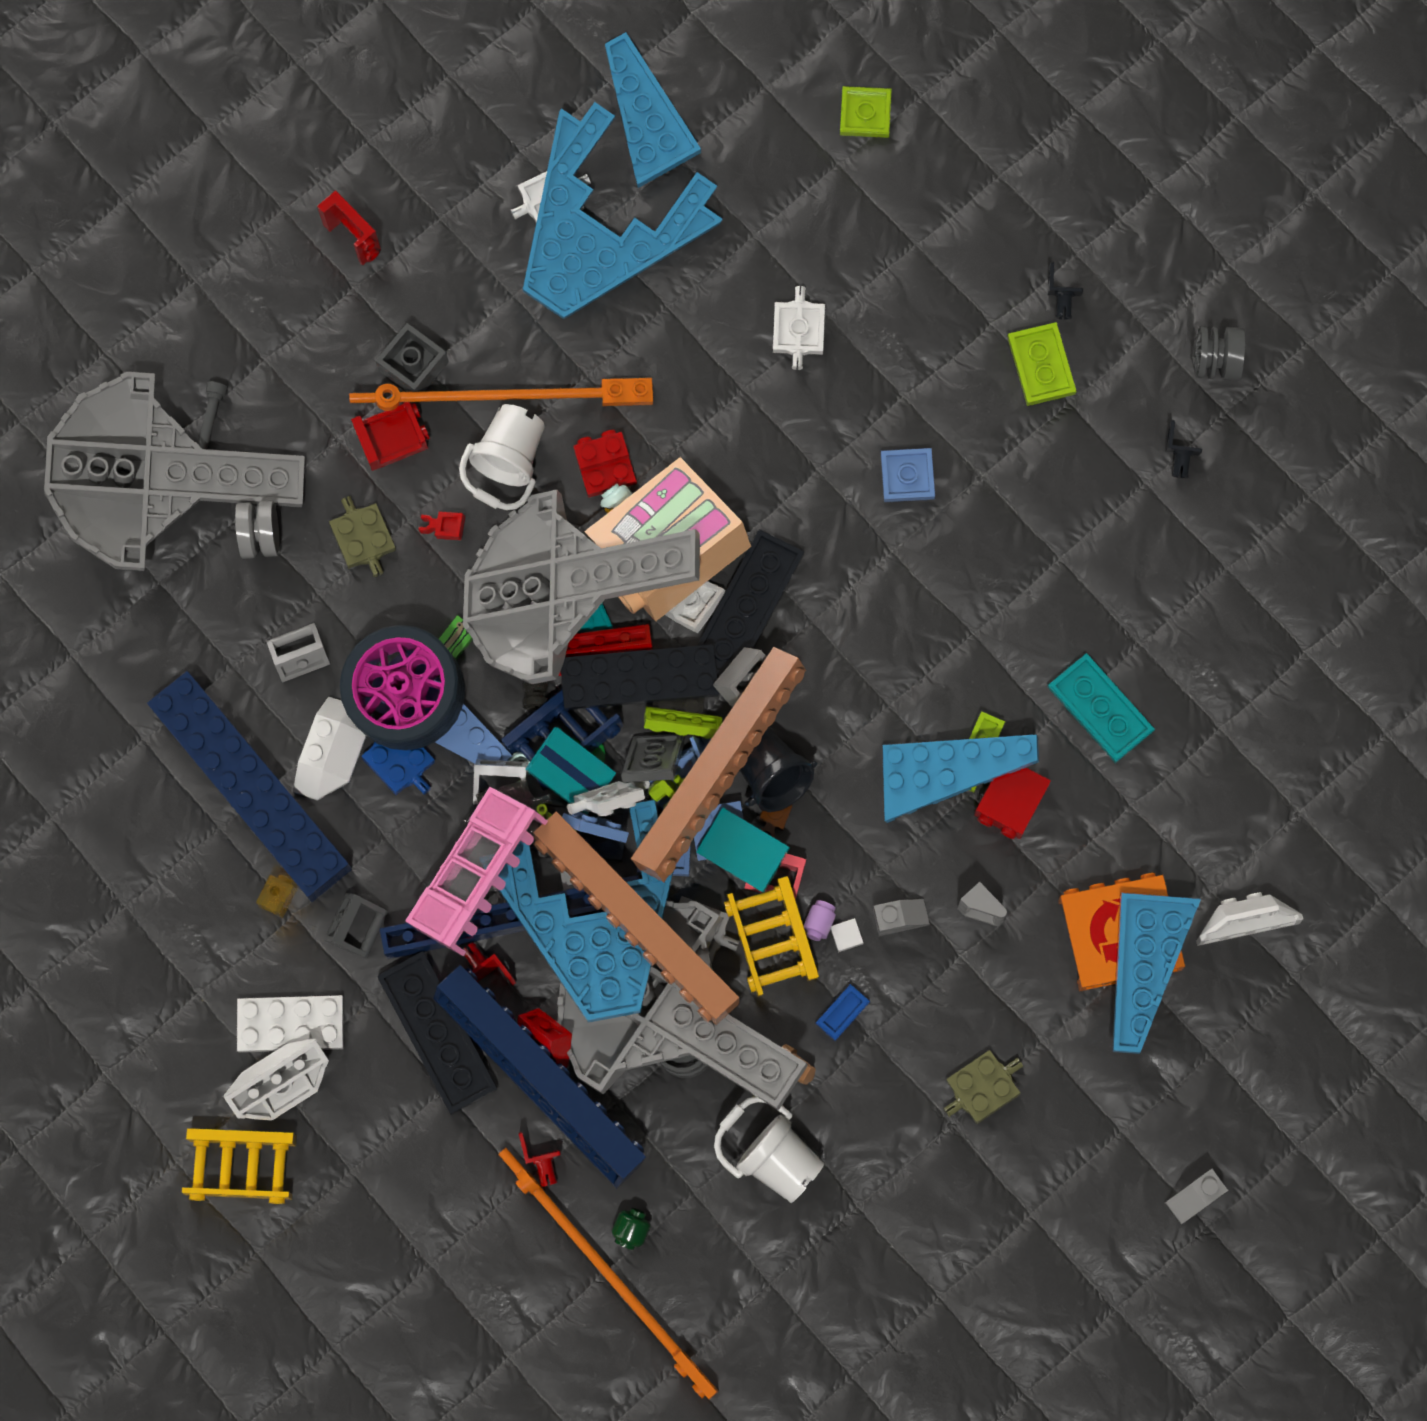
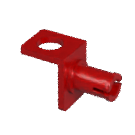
M475 943L468 945L474 953L473 955L466 947L463 949L466 951L464 957L474 968L472 972L477 976V982L499 967L512 985L516 984L513 977L495 954L486 959Z
M523 1131L519 1132L525 1163L533 1162V1164H536L541 1183L540 1186H548L546 1174H548L550 1185L558 1183L552 1159L555 1156L561 1155V1151L556 1150L529 1157Z

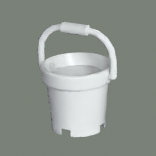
M504 404L501 409L500 407L498 408L481 442L474 445L469 443L459 466L460 478L466 489L473 494V497L494 509L514 510L524 505L536 483L535 479L532 478L534 471L532 463L545 425L537 415L534 414L533 419H530L526 416V409L515 405ZM468 458L477 471L492 480L509 486L520 487L528 485L521 499L512 504H505L480 488L476 489L471 485L466 475L465 468Z
M756 1096L747 1098L741 1104H736L719 1124L720 1128L715 1135L714 1142L717 1159L736 1178H741L743 1174L745 1176L752 1175L792 1203L805 1191L808 1183L816 1178L825 1163L791 1129V1122L789 1120L792 1118V1113L782 1105L778 1111L783 1115L777 1116L761 1132L743 1154L736 1168L731 1165L723 1156L721 1150L722 1136L739 1119L747 1106L757 1102L766 1103Z

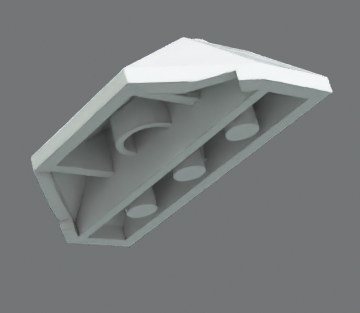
M328 697L317 712L298 761L293 793L318 801L325 795L350 782L366 735L348 717L341 700Z
M1261 892L1246 896L1247 900L1238 902L1236 898L1221 901V905L1214 911L1196 941L1197 946L1297 925L1302 922L1303 916L1272 895L1262 896Z
M315 1038L287 1043L244 1070L223 1097L237 1118L274 1120L318 1092L329 1060Z

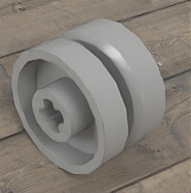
M274 501L259 502L257 516L251 502L237 503L235 527L241 558H255L258 554L259 546L264 557L278 556L280 538Z

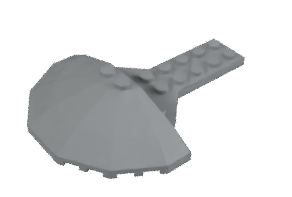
M125 372L108 383L104 382L87 393L79 394L67 413L62 416L55 429L47 436L45 496L69 538L115 569L144 571L146 546L199 501L251 502V504H259L261 501L273 500L275 506L302 507L305 456L202 449L196 442H193L185 433V430L154 399L155 374Z
M558 490L531 495L527 499V504L518 511L513 510L509 513L510 517L500 526L495 525L490 529L488 533L490 537L484 548L478 550L476 554L478 558L474 566L465 573L463 626L469 632L476 647L481 651L486 663L530 684L557 680L565 660L568 643L605 599L699 581L700 533L693 529L601 549L567 522L562 494Z
M667 901L663 920L712 969L708 947L722 918L697 901H689V903ZM656 964L651 966L641 1013L588 1023L560 982L557 1001L558 1020L556 1022L572 1033L571 1048L567 1055L572 1062L577 1077L602 1094L626 1070L691 1055L779 1110L808 1066L803 1060L729 1014L717 1025L711 1020L706 1022L697 1012L699 1007L693 1001L690 1004L686 1002L679 994L681 989L675 983L670 985L660 974L662 970Z

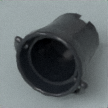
M767 728L761 742L753 749L745 766L739 770L752 789V795L745 801V806L750 807L757 804L760 810L769 813L781 811L791 806L809 789L814 779V768L818 763L816 761L809 762L804 756L796 754L771 728Z

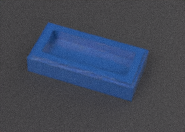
M850 984L815 1024L836 1041L868 1006L870 1001Z

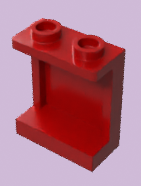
M335 190L317 206L323 226L331 232L342 223L357 239L354 247L359 262L362 265L366 262H372L377 258L381 250L376 231Z
M404 402L392 411H384L362 420L361 416L351 419L372 471L428 449L426 440L430 438L425 425L419 426L417 418L421 416L415 403L410 405V402Z
M1023 768L1011 774L1007 773L993 779L976 809L975 816L978 817L977 820L987 827L993 825L1001 829V834L1010 839H1015V837L1021 839L1051 780L1028 768Z

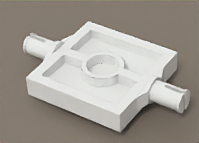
M547 171L517 185L524 204L511 209L515 220L528 213L537 222ZM587 174L578 178L586 185L591 184Z
M800 286L795 287V301L788 303L775 302L773 353L793 355L792 369L794 370L797 368V360L798 370L803 369V355H823L825 304H812L805 301L806 287L801 286V295H799Z
M618 781L574 796L575 802L567 805L568 812L573 815L581 811L597 813L598 816H607L612 814L614 809L633 807L636 805V802L645 799L643 790L650 787V782L623 783Z

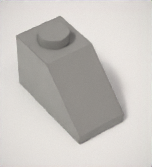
M924 899L897 900L873 907L878 936L930 925Z
M1211 1169L1165 1203L1180 1224H1183L1226 1193L1228 1189L1213 1169Z

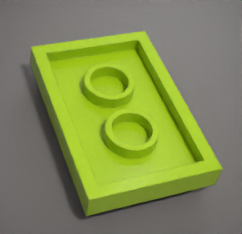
M1057 322L1008 334L1007 338L1027 406L1076 395L1075 384Z

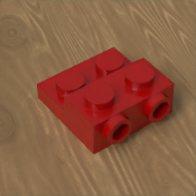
M608 430L601 434V438L592 440L591 437H584L577 441V445L573 446L588 498L603 494L615 484L619 486L626 485L627 487L637 484L622 432L616 433V430Z

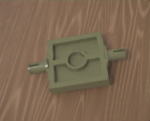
M351 496L347 497V501L346 498H343L341 502L346 513L339 518L329 521L348 569L358 565L369 564L373 576L378 577V573L379 576L384 573L378 560L384 555L396 551L378 506L375 503L362 509H356Z
M989 1050L946 1079V1082L953 1090L956 1100L943 1108L945 1113L947 1112L948 1117H951V1115L963 1109L978 1124L1020 1095V1091L1012 1082L1011 1075L1020 1068H1023L1020 1060L1016 1058L1004 1066L997 1061Z

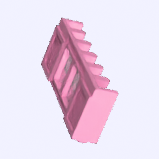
M489 787L470 817L464 832L405 921L423 934L464 956L466 951L456 945L463 931L471 936L476 934L477 926L472 924L470 920L477 909L485 913L491 910L492 905L484 897L491 886L498 890L504 889L506 882L498 875L505 864L513 868L519 865L520 859L512 854L520 841L526 845L533 843L534 837L526 831L533 819L543 825H546L548 821L535 810Z

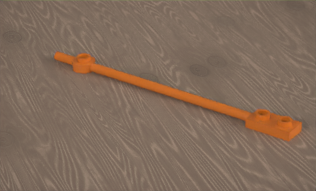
M652 378L602 379L601 388L399 392L396 386L383 384L377 388L375 393H349L350 403H376L384 411L396 409L400 402L602 398V406L653 405ZM385 393H391L392 397L386 399L383 397V395Z
M507 1148L503 1149L498 1155L516 1174L518 1180L515 1183L524 1194L530 1192L535 1196L671 1353L673 1359L677 1362L674 1367L684 1378L688 1375L692 1379L694 1391L701 1398L706 1396L708 1399H711L719 1392L718 1389L685 1351L681 1350L544 1192L535 1178L518 1162Z

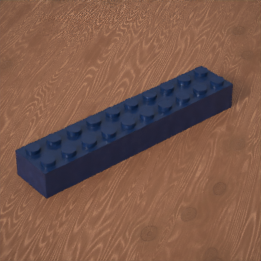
M188 671L147 703L311 903L352 870L347 861Z
M461 965L458 966L437 986L434 1000L617 1189L641 1166L646 1158L643 1154L645 1151L642 1146L635 1140L631 1142L624 1135L626 1133L625 1129L617 1121L612 1122L606 1116V1109L600 1103H594L587 1096L589 1093L582 1084H575L569 1078V1071L562 1064L559 1063L557 1065L550 1058L551 1053L544 1045L540 1044L538 1046L532 1039L533 1035L524 1025L520 1027L513 1020L515 1018L513 1013L507 1007H501L495 1001L496 996L489 988L485 987L483 989L477 983V976L469 968L464 969Z

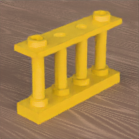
M788 876L778 879V886H774V890L737 901L734 900L733 893L727 894L728 901L724 902L727 916H733L749 967L751 976L747 977L750 991L751 993L756 991L757 997L763 995L762 986L801 975V977L806 976L807 981L819 977ZM773 900H778V902L783 900L786 911H782V915L742 926L738 911ZM782 925L786 927L791 926L793 936L789 937L790 940L750 951L746 936ZM790 950L799 952L801 961L797 962V965L758 977L754 961Z
M187 1128L186 1139L193 1142V1146L196 1147L193 1187H182V1193L189 1195V1200L205 1201V1196L269 1199L271 1204H285V1199L292 1200L293 1194L283 1192L286 1151L289 1150V1146H296L297 1136L294 1133ZM209 1143H220V1148H222L219 1189L203 1188L206 1147H209ZM236 1144H246V1149H249L246 1190L230 1189L232 1154ZM262 1145H273V1150H275L272 1191H256L259 1150L262 1149Z

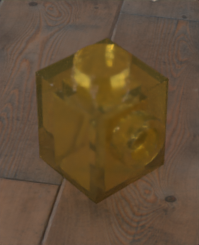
M280 874L277 878L270 875L256 904L260 908L283 918L297 891L291 885L293 881Z

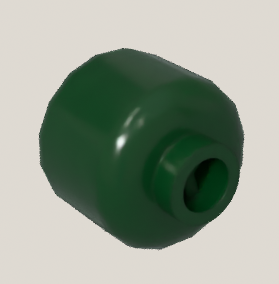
M633 1207L630 1211H621L612 1228L615 1243L630 1250L642 1246L651 1228L650 1222L645 1218L646 1213Z

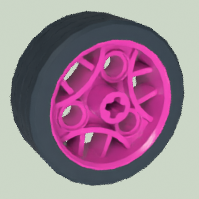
M397 625L385 627L369 634L354 647L341 671L340 694L348 717L367 737L377 744L390 749L412 750L423 748L436 742L451 729L463 707L465 685L463 673L457 660L438 638L425 630L413 626ZM406 651H414L409 657L407 656ZM395 652H400L403 661L389 666L388 656ZM381 661L382 666H376ZM426 664V670L423 674H415V669L418 665ZM439 675L441 683L434 681ZM378 677H383V684L378 688H373V681ZM429 687L440 690L437 701H426ZM365 697H372L366 705ZM383 701L390 707V710L376 721L371 714L380 702ZM408 707H415L414 715L410 718H405L404 711ZM425 708H431L428 714H426ZM395 718L396 726L387 725Z

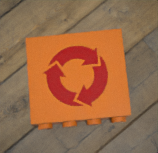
M1155 873L1141 875L1140 880L1130 881V878H1123L1114 881L1115 885L1110 886L1098 883L1089 886L1090 890L1079 892V888L1066 890L1064 895L1060 896L1058 901L1063 906L1079 975L1077 981L1079 992L1116 984L1121 894L1168 896L1163 875L1156 876ZM1180 951L1173 972L1182 971L1185 967L1182 951Z

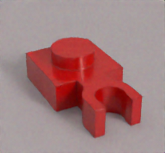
M439 512L437 519L429 515H421L423 522H429L427 527H419L418 530L421 534L435 532L437 539L462 540L465 515L463 513Z

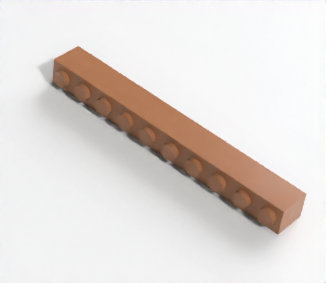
M773 647L631 857V860L639 870L662 882H665L667 877L674 872L681 856L688 851L690 843L696 834L702 830L706 819L716 809L726 789L731 787L736 774L745 766L749 755L759 745L763 734L773 724L781 707L788 702L791 692L802 681L806 669L798 657Z
M557 812L547 819L546 825L542 824L533 832L535 847L543 855L548 853L554 859L551 862L561 873L566 871L571 877L570 882L578 891L583 889L589 895L588 901L597 910L602 908L608 914L606 916L608 922L614 928L620 927L626 933L624 935L625 939L633 947L638 945L644 951L642 955L645 960L652 966L656 964L662 970L660 973L670 985L675 983L681 989L679 994L686 1002L690 1004L693 1001L699 1007L697 1012L706 1022L711 1020L717 1025L739 1005V997Z

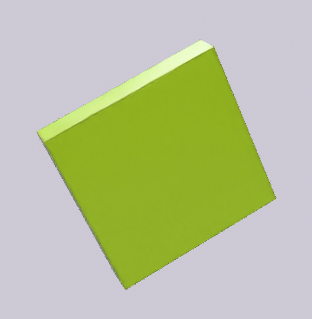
M843 86L840 135L889 138L892 89Z

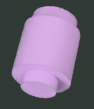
M817 900L815 905L811 906L803 926L806 937L815 941L827 938L836 916L834 913L836 908L833 905Z

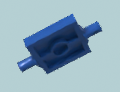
M374 742L373 746L361 756L363 761L395 795L413 784L423 795L431 789V786L425 782L422 776L435 763V760L424 748L397 750Z

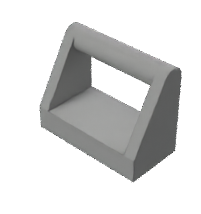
M315 623L267 640L274 665L282 683L330 665ZM314 635L315 643L278 657L275 648L306 636Z
M477 759L474 764L473 804L479 805L484 797L483 794H480L481 775L521 777L520 796L509 797L526 805L528 772L525 769L528 766V762Z
M981 882L960 899L957 908L965 917L994 926H1001L1007 913L1003 905Z

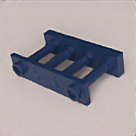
M561 690L501 740L511 755L521 752L531 762L536 753L528 745L529 741L536 735H541L546 740L551 733L548 729L549 725L556 719H561L581 741L580 745L590 753L608 738L612 739L617 736L623 724L617 713L608 719L598 707L585 708L601 725L589 736L568 713L569 710H564L563 693ZM537 779L543 791L548 789L545 784Z

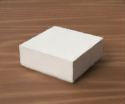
M855 918L831 926L830 930L838 952L863 945Z

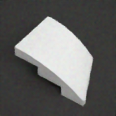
M707 581L665 615L684 627L699 633L718 607L725 594V590Z

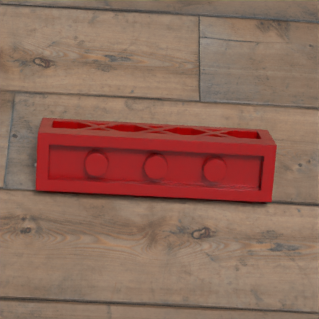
M649 624L578 633L568 643L565 657L652 650Z

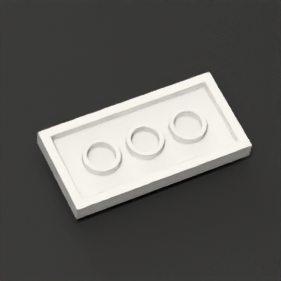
M342 995L237 999L238 1052L276 1051L287 1043L314 1038L322 1050L344 1049V997Z

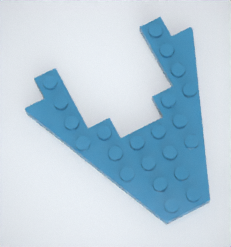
M596 102L593 103L581 121L562 108L559 111L523 286L524 293L562 319L571 316L722 222L721 217L705 207L717 189V185L698 172L694 175L656 231L634 217L625 232L619 237L581 211V208L593 193V189L574 175L615 119V115Z
M655 800L639 802L629 808L637 848L658 819ZM520 841L512 853L520 859V863L516 868L508 864L504 865L498 876L506 882L503 890L499 891L587 1022L641 1013L652 966L643 957L644 951L638 945L633 947L625 939L624 935L626 933L620 927L614 928L606 919L608 914L606 912L569 918L565 893L539 898L530 845ZM495 855L480 857L481 865L485 870ZM641 871L643 879L626 883L663 919L673 873L667 877L665 882H662Z

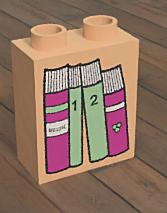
M681 457L584 531L587 538L601 549L693 529L700 533L699 581L618 597L632 614H635L643 607L655 621L659 620L751 547L743 522Z

